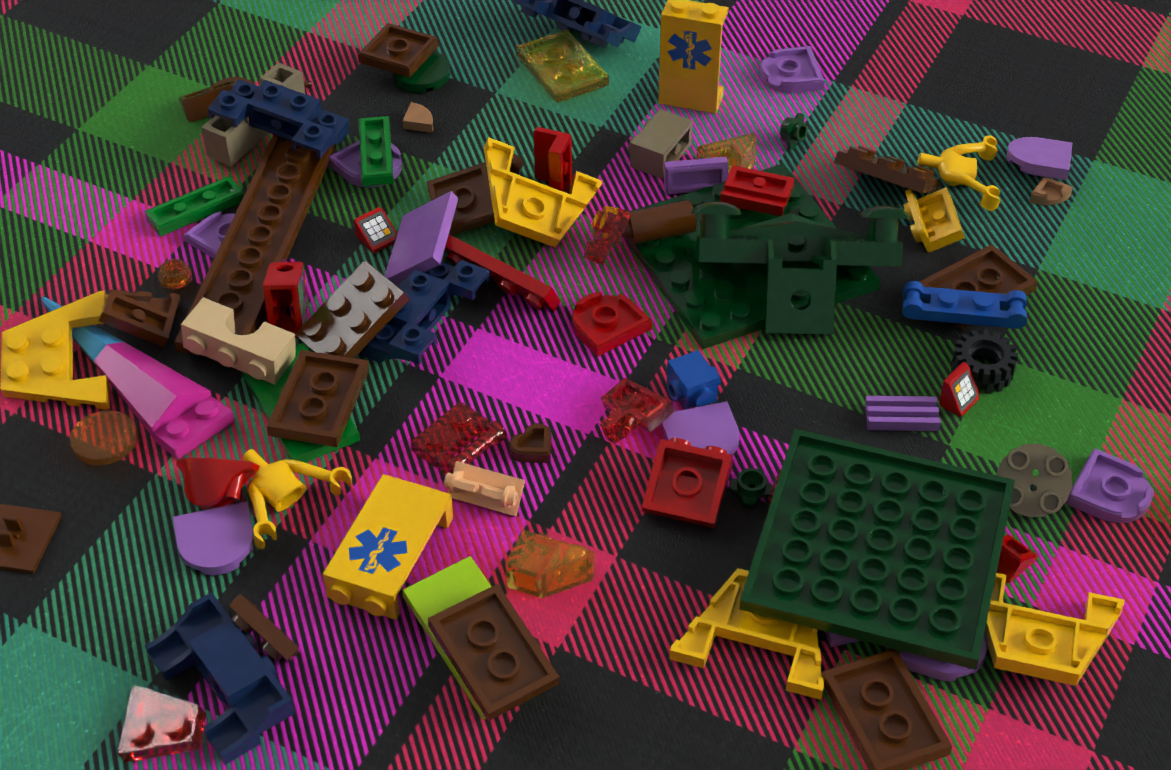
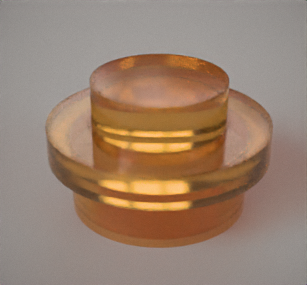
M171 259L161 265L158 279L165 288L180 289L191 281L192 273L184 261Z

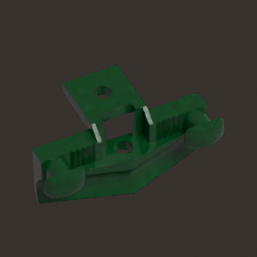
M706 202L697 205L691 211L693 214H701L700 235H697L696 242H692V253L698 262L767 264L764 312L765 333L833 334L837 265L902 266L903 242L897 240L898 219H910V216L904 209L895 206L883 205L867 208L861 212L860 217L869 218L868 234L832 228L793 213L729 231L730 215H741L740 209L735 205L725 202ZM797 234L802 235L805 239L804 248L797 253L790 252L787 246L789 238ZM782 261H812L819 264L820 267L786 268L782 267ZM798 290H805L809 295L807 305L802 308H795L791 304V297Z

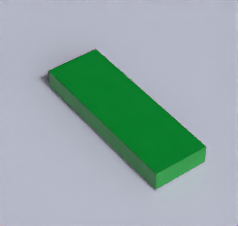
M389 116L358 119L362 186L394 184Z
M228 176L144 212L146 220L161 237L207 218L214 213L240 204L245 193L233 178Z

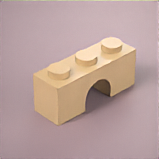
M204 297L181 324L183 348L188 349L194 354H201L218 361L226 367H233L250 374L255 379L265 380L274 385L296 357L294 333L263 322L259 329L252 334H234V310Z

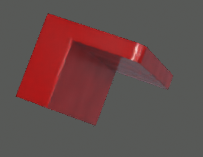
M536 127L533 132L535 178L549 182V187L567 193L572 181L571 134Z

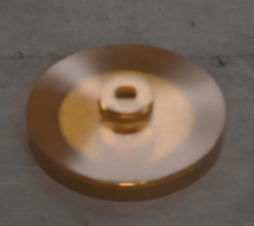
M100 411L88 415L75 425L70 435V444L75 456L81 461L92 465L110 464L124 458L132 451L137 442V431L134 422L127 415L117 411Z

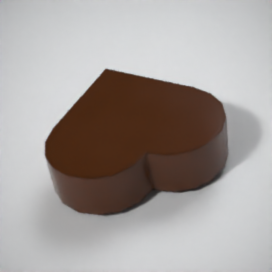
M536 423L529 425L524 433L513 436L509 442L510 456L518 462L550 463L552 444L550 428L544 424Z

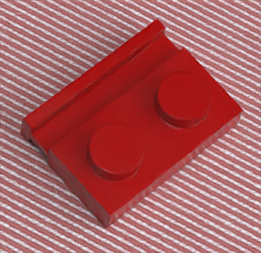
M733 165L724 184V190L720 193V202L735 205L737 208L783 216L784 208H786L794 188L795 178Z

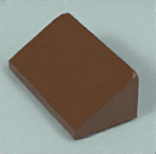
M230 80L179 97V103L187 120L194 122L208 117V108L222 90L230 91L236 81Z

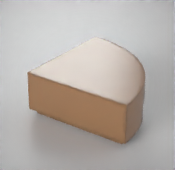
M411 102L403 119V129L433 133L434 127L431 112L426 107Z
M1043 177L1031 193L1029 202L1039 205L1062 203L1071 196L1073 187L1048 177Z

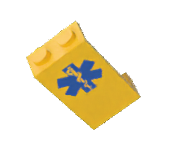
M667 0L661 13L659 104L717 113L724 91V86H719L722 26L727 17L729 7L719 6L715 3H701L689 0Z
M383 474L323 572L327 598L341 605L349 604L364 609L375 616H386L397 620L400 615L397 597L399 591L436 526L448 528L453 519L451 494Z

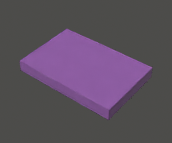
M452 191L403 215L385 273V277L396 286L402 280H406L415 269L426 272L441 264L458 203V197Z

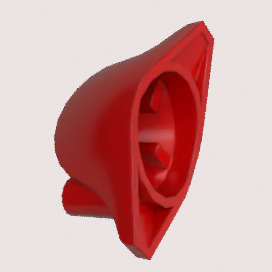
M186 458L177 460L176 467L179 468L183 476L186 498L189 502L204 510L227 506L233 501H238L242 487L258 472L260 467L254 462L217 458Z

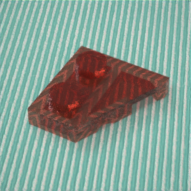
M132 686L117 754L126 763L200 750L206 713L197 704L140 686Z

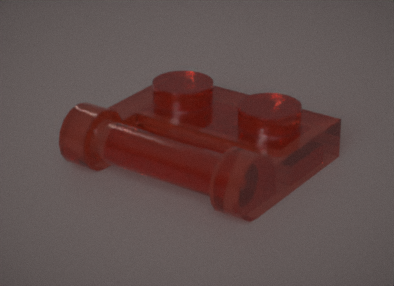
M460 401L410 441L411 451L445 475L447 473L453 474L456 461L470 464L492 444H499L507 437V432L499 422L489 421ZM479 434L481 435L473 443L466 447L462 452H460L456 457L453 456L465 445H467L470 441H472L476 436H478Z

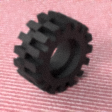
M977 330L971 331L970 336L965 333L961 336V340L958 339L956 342L951 363V373L960 364L965 362L969 365L979 393L980 389H985L986 394H992L993 388L1000 392L1004 386L1008 387L1011 380H1013L1018 359L1016 346L1014 344L1009 345L1010 339L1007 337L1002 340L999 339L1000 333L994 332L993 336L988 335L989 330H982V335H979ZM974 359H985L993 362L994 364H982L975 361Z

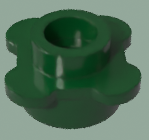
M797 113L795 118L787 117L784 119L780 128V136L783 141L788 142V148L795 149L797 143L805 140L807 125L804 123V115Z
M755 468L744 469L739 473L737 479L730 481L729 485L730 490L737 492L742 498V503L748 506L755 505L764 496L770 497L774 491L773 485L767 483L766 475L761 470Z

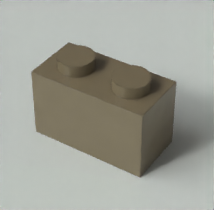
M660 109L652 119L646 121L641 132L630 140L628 146L630 167L663 179L664 162L678 161L691 146L693 120Z

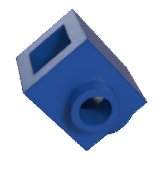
M699 350L668 361L667 388L673 401H678L684 410L717 402L718 386L721 384L720 375L714 366L708 364Z

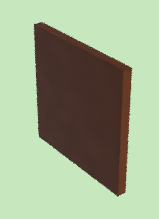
M0 504V569L34 574L62 517L61 512Z

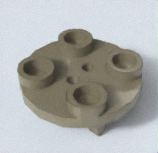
M1024 444L1011 450L1001 460L996 473L997 476L1015 480L1010 509L1026 517H1044L1057 512L1067 501L1072 489V472L1066 458L1054 448L1043 444ZM1034 469L1038 470L1039 474L1036 477L1032 475V471ZM1035 484L1036 490L1031 491L1029 489L1030 485Z

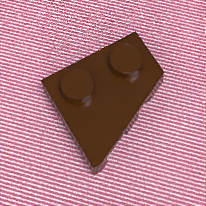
M239 594L229 605L236 612L231 619L246 633L251 632L253 629L265 639L260 646L277 662L282 657L291 662L301 651L291 639L243 595Z

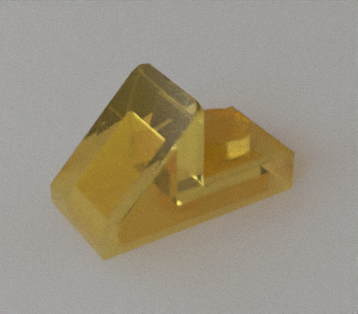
M755 133L697 146V159L726 157L728 160V172H730L733 165L752 169L756 163L757 136Z

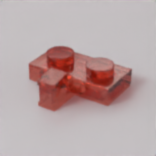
M603 206L602 211L598 210L592 222V228L594 229L592 236H594V239L586 243L583 257L594 263L604 265L612 243H620L631 215L629 214L630 212L610 206Z
M624 378L601 397L604 407L611 411V413L600 423V427H602L605 438L616 444L628 436L629 430L632 431L637 426L652 432L676 410L672 401Z

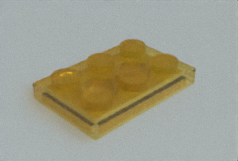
M568 30L516 46V56L556 103L609 85V75Z

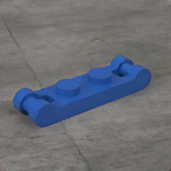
M909 281L903 286V298L905 300L902 304V313L909 319L1014 329L1022 328L1027 324V312L1025 310L1027 306L1026 294L1019 290L1010 291L1008 294L923 287L917 281Z

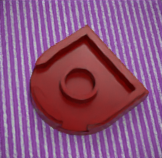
M595 292L584 296L576 303L572 313V329L575 335L598 357L651 330L652 320L632 300L624 295L618 294L617 297L602 295V292Z

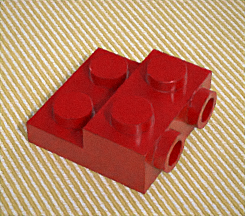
M671 438L670 441L660 439L641 507L642 512L715 528L722 498L725 496L733 465L732 455L727 454L726 450L716 446H706L704 449L691 446L690 442L680 438Z

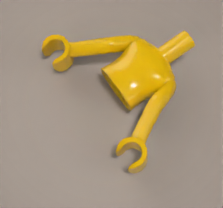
M985 136L982 142L956 145L944 150L939 157L925 153L919 154L917 165L938 169L941 178L949 186L965 185L980 192L983 195L980 205L989 211L997 209L1000 203L999 189L996 186H985L976 181L977 159L961 156L966 153L978 152L981 158L991 161L998 151L996 138Z
M254 449L248 450L242 459L254 462L260 466L247 488L257 520L253 528L255 546L258 549L265 548V542L261 537L264 534L270 535L273 540H277L276 527L274 523L268 521L265 502L270 503L277 512H281L292 506L305 493L306 485L299 481L293 472L330 482V491L336 496L341 494L338 481L345 482L349 487L352 486L350 471L344 467H337L329 471L292 459L279 460L268 464Z

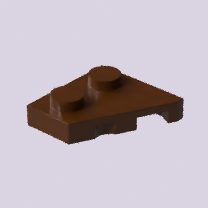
M110 290L105 299L99 322L164 347L169 338L180 295L170 293L168 298H152L151 292L138 291L130 293L125 290Z

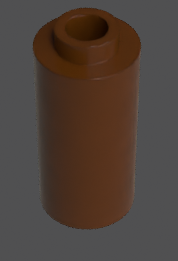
M686 200L626 212L624 220H620L621 235L624 240L628 239L629 243L634 245L695 232L696 216L691 213L693 209L692 203Z

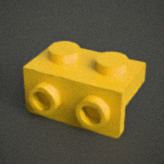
M947 187L919 199H916L911 189L905 190L908 202L903 204L905 211L909 213L910 222H915L910 225L911 232L916 243L923 242L928 253L965 238Z

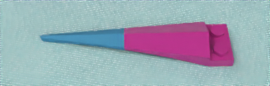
M42 296L43 305L49 312L62 307ZM96 325L72 329L73 339L102 374L106 375L108 381L127 403L156 443L176 459H180L235 422L232 410L212 397L210 390Z

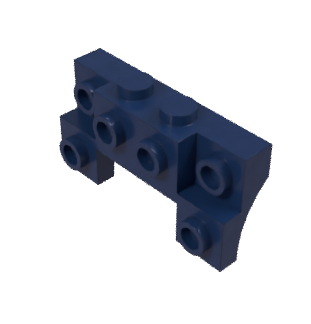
M583 0L512 1L522 6L520 12L536 18L538 14L558 22L556 28L571 35L573 30L581 32L579 38L606 48L607 44L619 47L620 43L623 44L624 39L635 43L641 30V26L620 18Z
M238 79L230 91L222 90L208 108V118L222 117L232 121V126L235 128L249 115L250 126L291 140L293 149L297 150L301 146L315 151L316 157L320 159L332 145L341 144L349 133V119L321 109L320 99L267 80L259 87Z
M460 260L455 267L441 262L439 266L426 272L415 269L406 280H402L398 285V288L410 300L363 348V356L379 363L390 359H402L420 364L422 362V354L430 345L435 346L438 343L437 333L431 330L451 307L450 295L474 300L476 297L475 291L483 282L488 283L490 281V270Z
M212 592L192 602L170 629L145 645L148 656L166 681L195 665L225 706L227 711L203 727L206 739L225 765L260 745L259 734L295 714L293 701L276 679L277 672L271 660L266 655L262 657L258 655L255 651L257 649L256 643L250 632L240 631Z

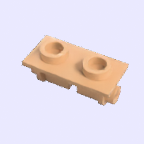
M458 461L455 463L453 474L447 473L444 487L449 488L448 493L451 494V498L517 516L525 480Z

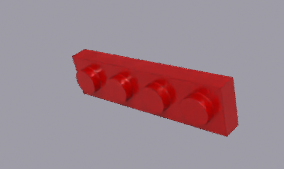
M448 235L444 250L448 254L446 259L454 266L460 260L490 270V279L497 282L500 289L512 296L515 293L524 296V300L536 309L540 310L543 306L554 312L561 302L553 288Z

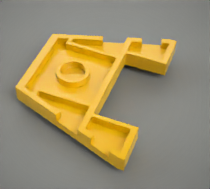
M488 137L484 145V154L495 225L556 248L602 185V180L576 171L571 181L569 194L510 172L515 147Z
M98 291L2 332L1 391L5 397L48 402V399L66 401L67 405L80 407L82 403L95 405L97 409H110V388L106 375L73 380L72 329L104 324L99 322V318L107 297L105 291Z
M737 568L712 597L708 608L700 617L696 616L688 625V631L680 640L676 639L671 645L670 660L700 668L705 667L715 636L794 656L787 679L786 691L819 700L822 699L824 681L821 674V654L818 647L817 629L740 610V599L749 574L747 570Z
M996 573L985 627L988 649L994 668L1076 686L1120 617L1124 606V599L1089 592L1085 604L1084 620L1004 603L1006 575Z

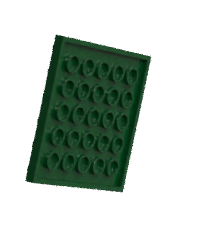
M784 164L761 170L795 178ZM795 178L794 188L787 206L784 208L783 215L793 213L836 228ZM725 182L636 210L686 200L692 203L693 208L706 202H720V193L724 190ZM739 208L741 215H730L729 231L779 216ZM625 213L615 216V227L620 234V220H624ZM695 214V232L631 245L628 239H625V241L703 350L764 329L767 264L698 262L692 253V242H696L697 235H700L701 214ZM797 234L789 238L787 243L789 251L797 253L804 248L805 239L802 235ZM782 261V267L786 268L820 267L819 264L812 261ZM837 265L835 304L879 290L880 279L869 266ZM798 290L791 297V304L795 308H802L809 301L808 292L805 290Z
M794 428L740 599L739 609L976 670L1015 480Z

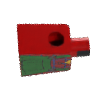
M273 262L269 264L263 282L268 323L295 334L307 319L308 292L304 263ZM287 306H292L291 315L284 314L282 312L283 309Z

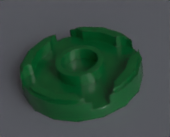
M434 51L410 78L392 73L395 84L399 88L413 93L426 92L427 88L432 87L433 90H437L449 80V60L443 54Z

